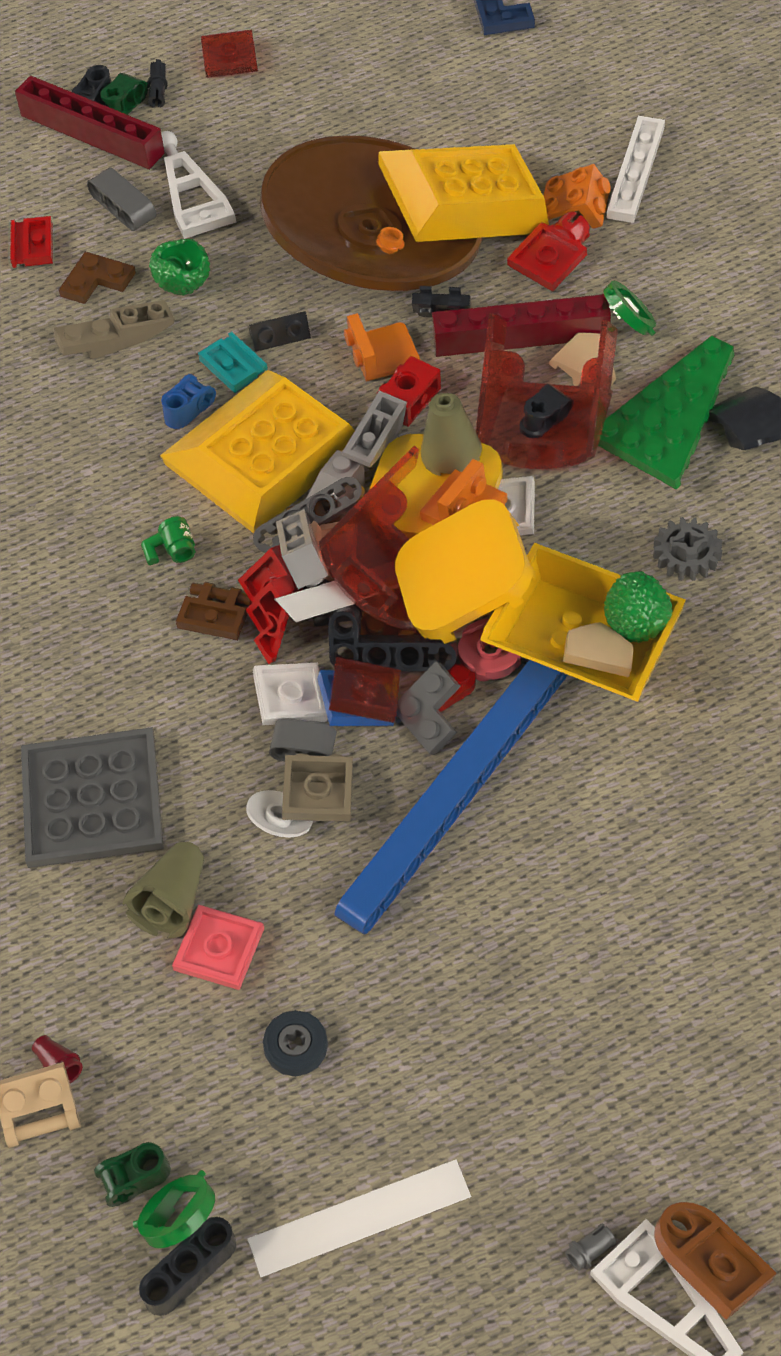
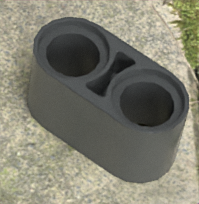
M279 719L275 723L269 754L278 761H285V755L301 753L310 756H330L333 753L337 731L326 723Z

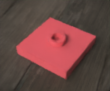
M198 904L173 962V970L240 990L264 931L263 923Z

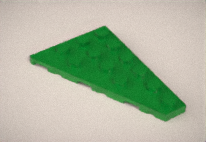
M710 336L589 431V440L670 487L678 489L681 486L684 470L688 469L690 457L694 454L701 438V429L704 423H707L709 411L713 409L718 397L721 381L723 378L725 379L728 372L727 367L731 365L735 356L734 346L714 336Z

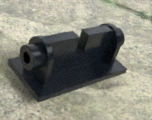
M306 311L249 325V334L253 340L255 352L311 338Z

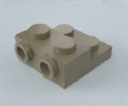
M303 753L285 755L282 820L351 822L353 757H344L338 754L330 756H310Z

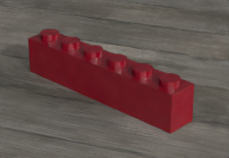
M31 75L15 90L20 114L29 120L149 170L165 154L161 129Z
M601 294L432 312L436 357L565 344L578 333L606 334L607 339H610L611 312L609 303L605 295Z

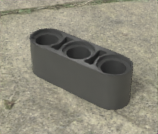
M108 168L87 181V187L92 197L131 231L137 230L156 218V210L151 201L113 168Z

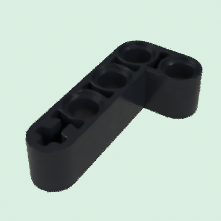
M353 605L334 610L329 619V658L333 667L340 671H427L435 661L442 664L446 670H449L456 663L458 645L455 640L444 644L441 639H425L422 635H361L360 612ZM341 615L351 618L353 625L347 628L342 627L338 624L336 618ZM347 647L352 650L354 656L349 659L342 658L338 654L337 649ZM380 647L386 652V657L377 659L371 655L370 649ZM413 647L418 651L419 656L413 659L407 658L403 655L402 649ZM426 647H429V651H428L429 658H428V659H425V658H424L425 652H426ZM439 648H445L447 658H441V654L438 652Z

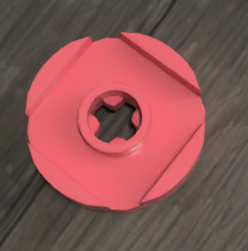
M489 619L478 620L467 626L458 643L460 663L470 671L475 672L476 679L483 682L506 677L521 664L519 655L498 648L492 654L484 652V646L489 645L491 648L496 647L480 641L484 627Z

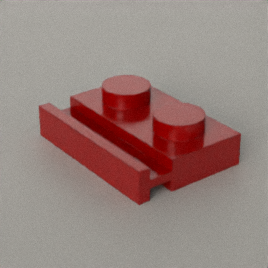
M51 216L24 218L23 222H16L15 219L11 220L10 261L13 268H16L17 264H25V267L53 264V223Z

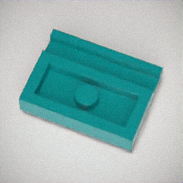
M231 331L228 333L229 337L224 340L220 338L198 352L199 360L231 391L236 393L257 379L259 374L267 371L268 367L266 362Z

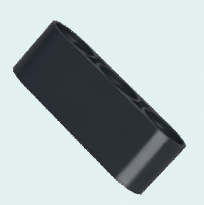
M221 1217L208 1218L192 1235L177 1245L143 1277L139 1285V1295L149 1312L158 1316L167 1315L172 1312L232 1256L236 1249V1238L227 1220ZM216 1233L227 1235L226 1240L219 1246L208 1244L211 1236ZM192 1259L198 1262L197 1267L190 1273H181L179 1271L180 1266L186 1260ZM161 1286L168 1288L167 1295L163 1299L158 1301L150 1299V1295L155 1288Z

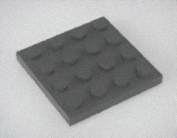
M153 727L21 745L25 862L28 868L164 849Z

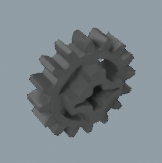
M680 517V522L677 525L671 520L668 521L667 529L660 527L658 536L654 538L653 558L658 559V568L667 567V576L678 573V579L681 581L685 575H689L692 581L696 580V574L699 573L704 578L708 577L709 569L715 571L718 561H721L722 539L717 538L718 531L716 529L708 531V522L703 523L701 526L698 525L697 518H693L691 523H686L684 517Z

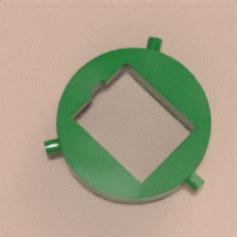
M612 280L603 289V293L610 304V309L617 315L619 320L623 319L640 334L647 335L649 333L653 336L656 333L653 329L656 326V322L650 311L626 286Z
M199 1170L196 1175H186L175 1179L162 1187L146 1203L138 1220L133 1221V1227L135 1229L138 1228L139 1233L151 1247L166 1248L173 1246L192 1235L206 1221L215 1204V1193L204 1179L206 1173L203 1170ZM185 1191L196 1192L172 1226L165 1227V1223L175 1211L173 1206Z

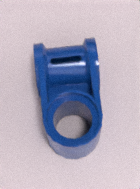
M192 374L184 376L177 385L162 396L161 403L165 424L172 429H180L187 426L202 411H205L213 404L216 397L215 388L210 385L204 386Z

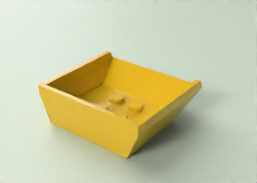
M515 144L379 152V166L416 242L531 234L541 222L549 225L544 196Z
M267 370L160 456L167 467L254 533L259 526L283 512L313 486L321 469L337 450L343 452L355 430L348 422L286 377Z
M534 542L527 557L530 565L535 570L536 581L530 582L529 588L521 597L524 603L513 609L509 603H506L494 610L484 627L480 641L638 702L680 617L686 599L667 593L670 596L673 612L666 627L654 639L640 643L630 642L633 645V659L628 677L563 662L566 637L569 630L599 622L611 628L607 623L604 613V602L613 583L621 575Z

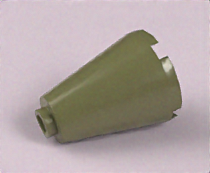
M441 393L434 396L429 403L421 445V459L426 469L438 476H441L440 473L451 474L455 469L462 472L472 459L480 461L482 445L460 399L452 393Z
M178 842L174 844L127 891L123 899V905H127L126 915L138 928L154 936L158 935V930L169 933L167 938L170 939L184 934L190 924L204 863V856L199 847L191 842Z

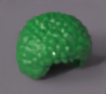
M185 238L164 242L158 245L155 251L151 253L152 257L150 258L149 267L152 277L164 291L182 296L192 294L209 277V257L205 248L194 239Z
M643 571L625 573L620 578H617L608 591L604 602V613L608 625L629 642L640 643L654 639L666 627L673 612L670 596L666 593V589H663L659 581Z

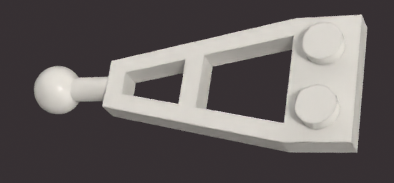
M170 131L161 132L164 150L168 155L164 157L175 221L183 238H189L236 223L235 213L227 197L185 151L178 153L176 149L178 141L174 133ZM183 166L190 173L176 179L174 169ZM201 186L214 200L182 210L179 192Z
M647 1219L591 1270L590 1275L618 1305L688 1356H714L686 1336L703 1318L725 1349L726 1353L723 1356L743 1355L744 1352L717 1311L667 1261L666 1263L695 1305L675 1327L629 1294L665 1260L655 1242V1227Z

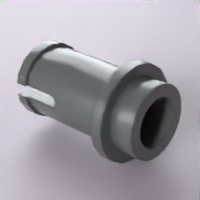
M602 1223L580 1241L570 1242L569 1249L565 1251V1254L576 1270L580 1271L582 1268L589 1269L593 1260L616 1245V1239L610 1229Z

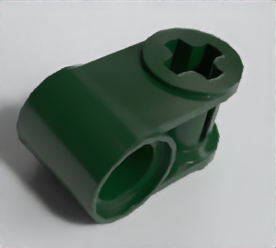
M119 73L108 86L102 89L101 98L107 107L128 115L145 100L148 85L144 80L125 73Z
M146 1142L125 1153L104 1160L95 1167L94 1173L103 1183L107 1193L105 1197L107 1205L115 1207L162 1184L170 1175L171 1167L160 1146L155 1143ZM149 1159H159L154 1169L149 1171L143 1170L144 1164Z

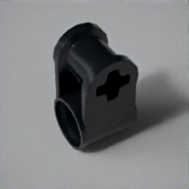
M104 65L90 67L78 85L73 88L72 92L105 105L101 98V91L112 82L109 69Z
M551 384L544 385L538 393L525 402V416L519 424L520 432L528 438L542 437L547 431L568 416L574 401Z

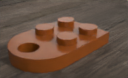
M690 1202L672 1204L665 1209L655 1226V1242L664 1259L726 1320L765 1288L777 1274L725 1222L711 1210L701 1205ZM672 1220L682 1223L687 1231L678 1229Z

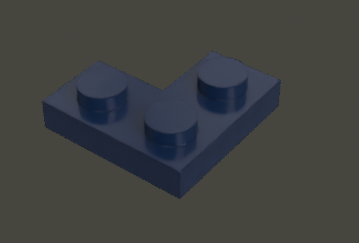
M474 0L484 35L535 28V18L530 2L504 6L502 0Z

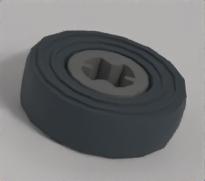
M297 1010L284 1012L274 1018L265 1030L263 1038L265 1057L272 1068L283 1075L294 1077L306 1075L318 1068L326 1056L328 1048L326 1030L321 1022L308 1012ZM297 1037H301L303 1046L297 1045L294 1050H291L287 1041H294Z

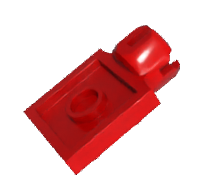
M569 211L553 225L541 222L507 258V265L553 292L587 256V247L582 244L590 236L588 221L580 215L573 223L570 222L577 213Z

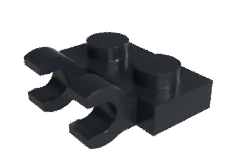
M420 286V293H412L413 313H418L421 317H432V312L471 308V296L462 295L461 287H449V294H433L432 286Z

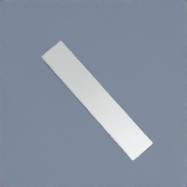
M391 563L282 596L275 600L295 622H299L400 590V586L395 572V563Z
M453 1160L247 1239L260 1277H264L470 1198L471 1195L457 1160Z

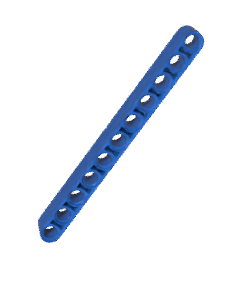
M528 661L345 892L335 908V917L363 935L372 929L567 678V674L537 662Z

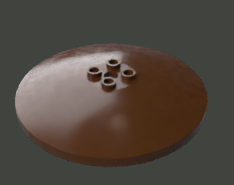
M330 136L307 141L279 156L267 170L262 183L260 195L261 214L268 231L275 241L288 254L306 267L345 284L384 291H408L420 289V286H435L463 272L477 256L483 239L482 237L424 242L415 241L379 166L380 151L415 150V148L398 142L367 136ZM394 227L403 233L405 245L403 249H398L397 252L388 254L378 247L376 243L377 236L383 228Z

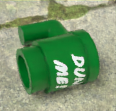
M180 516L164 520L158 527V533L148 537L141 543L146 561L150 566L159 562L155 548L164 544L167 554L176 563L186 562L193 558L196 553L195 543L187 520Z

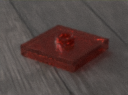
M252 30L201 36L206 78L258 71Z
M336 657L329 710L394 723L397 714L401 670Z

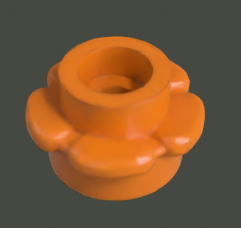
M394 227L383 228L376 240L378 247L388 254H393L398 249H403L405 245L403 233Z

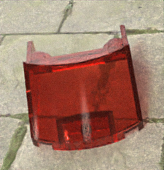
M490 313L475 430L480 442L491 446L497 451L502 463L527 470L549 471L565 469L594 458L613 393L611 383L618 329L609 321H602L598 357L592 358L584 364L580 386L551 384L574 401V405L562 422L557 423L542 437L533 439L524 436L520 432L519 424L525 416V402L538 393L546 384L523 382L525 373L523 358L516 352L504 351L507 321L497 314Z
M415 445L319 541L318 545L321 557L330 576L354 604L372 617L388 625L409 631H415L416 628L408 617L395 572V560L398 552L409 538L394 524L403 516L407 509V498L396 486L417 465L419 449Z

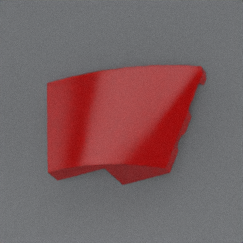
M280 545L270 548L238 579L252 602L246 611L260 632L254 639V642L268 664L276 661L289 618V614L275 599L294 593L293 578L282 558Z

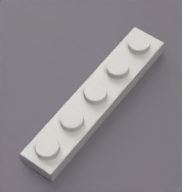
M638 116L607 209V219L634 223L664 131L665 120Z

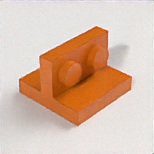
M472 459L462 472L455 469L420 510L421 520L434 525L481 500L494 499L505 505L508 501L507 493L486 484L484 464Z

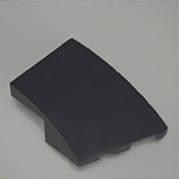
M755 386L714 405L713 409L709 411L708 420L723 424L728 443L733 448L748 450L766 443L781 440V397L766 389Z

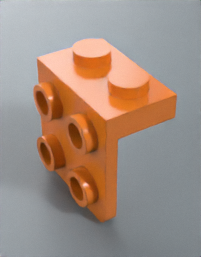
M595 164L577 168L560 176H554L547 181L543 196L548 221L563 216L569 211L575 212L579 210L591 228L595 229L603 225L611 187L608 179L603 177Z
M358 313L347 316L348 329H344L345 340L348 347L352 346L355 365L357 368H361L366 382L394 374L396 368L400 364H404L410 356L420 359L404 323L398 322L365 331Z

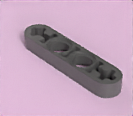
M353 477L341 478L259 526L253 534L254 545L263 553H266L274 546L280 545L278 535L272 538L273 545L262 544L261 542L265 540L264 534L266 532L271 535L277 534L276 521L303 509L307 513L310 524L313 521H316L319 526L329 523L363 501L365 496L364 487ZM347 485H350L352 488L357 487L353 492L354 498L349 499L347 496H344L338 500L342 504L340 507L337 506L336 501L330 496L332 493L337 497L344 495ZM320 500H328L331 505L329 513L324 516H318L314 511L316 503Z

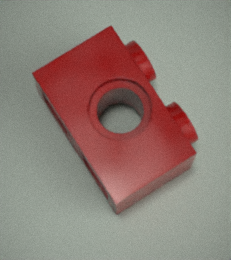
M410 356L404 364H400L396 368L391 379L380 386L378 392H384L407 402L403 425L409 427L431 399L441 389V370Z

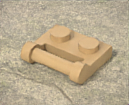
M64 1062L0 1080V1121L8 1148L19 1146V1141L69 1127V1130L81 1128L79 1114ZM63 1104L65 1113L18 1127L15 1125V1117Z

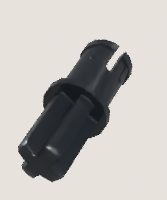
M156 59V62H151L150 77L147 80L149 88L148 104L155 108V100H158V107L165 105V90L168 87L166 64L162 63L160 59Z

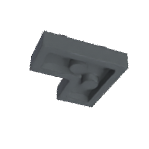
M436 661L393 705L395 714L426 751L432 755L437 754L457 733L438 709L461 687L444 666Z

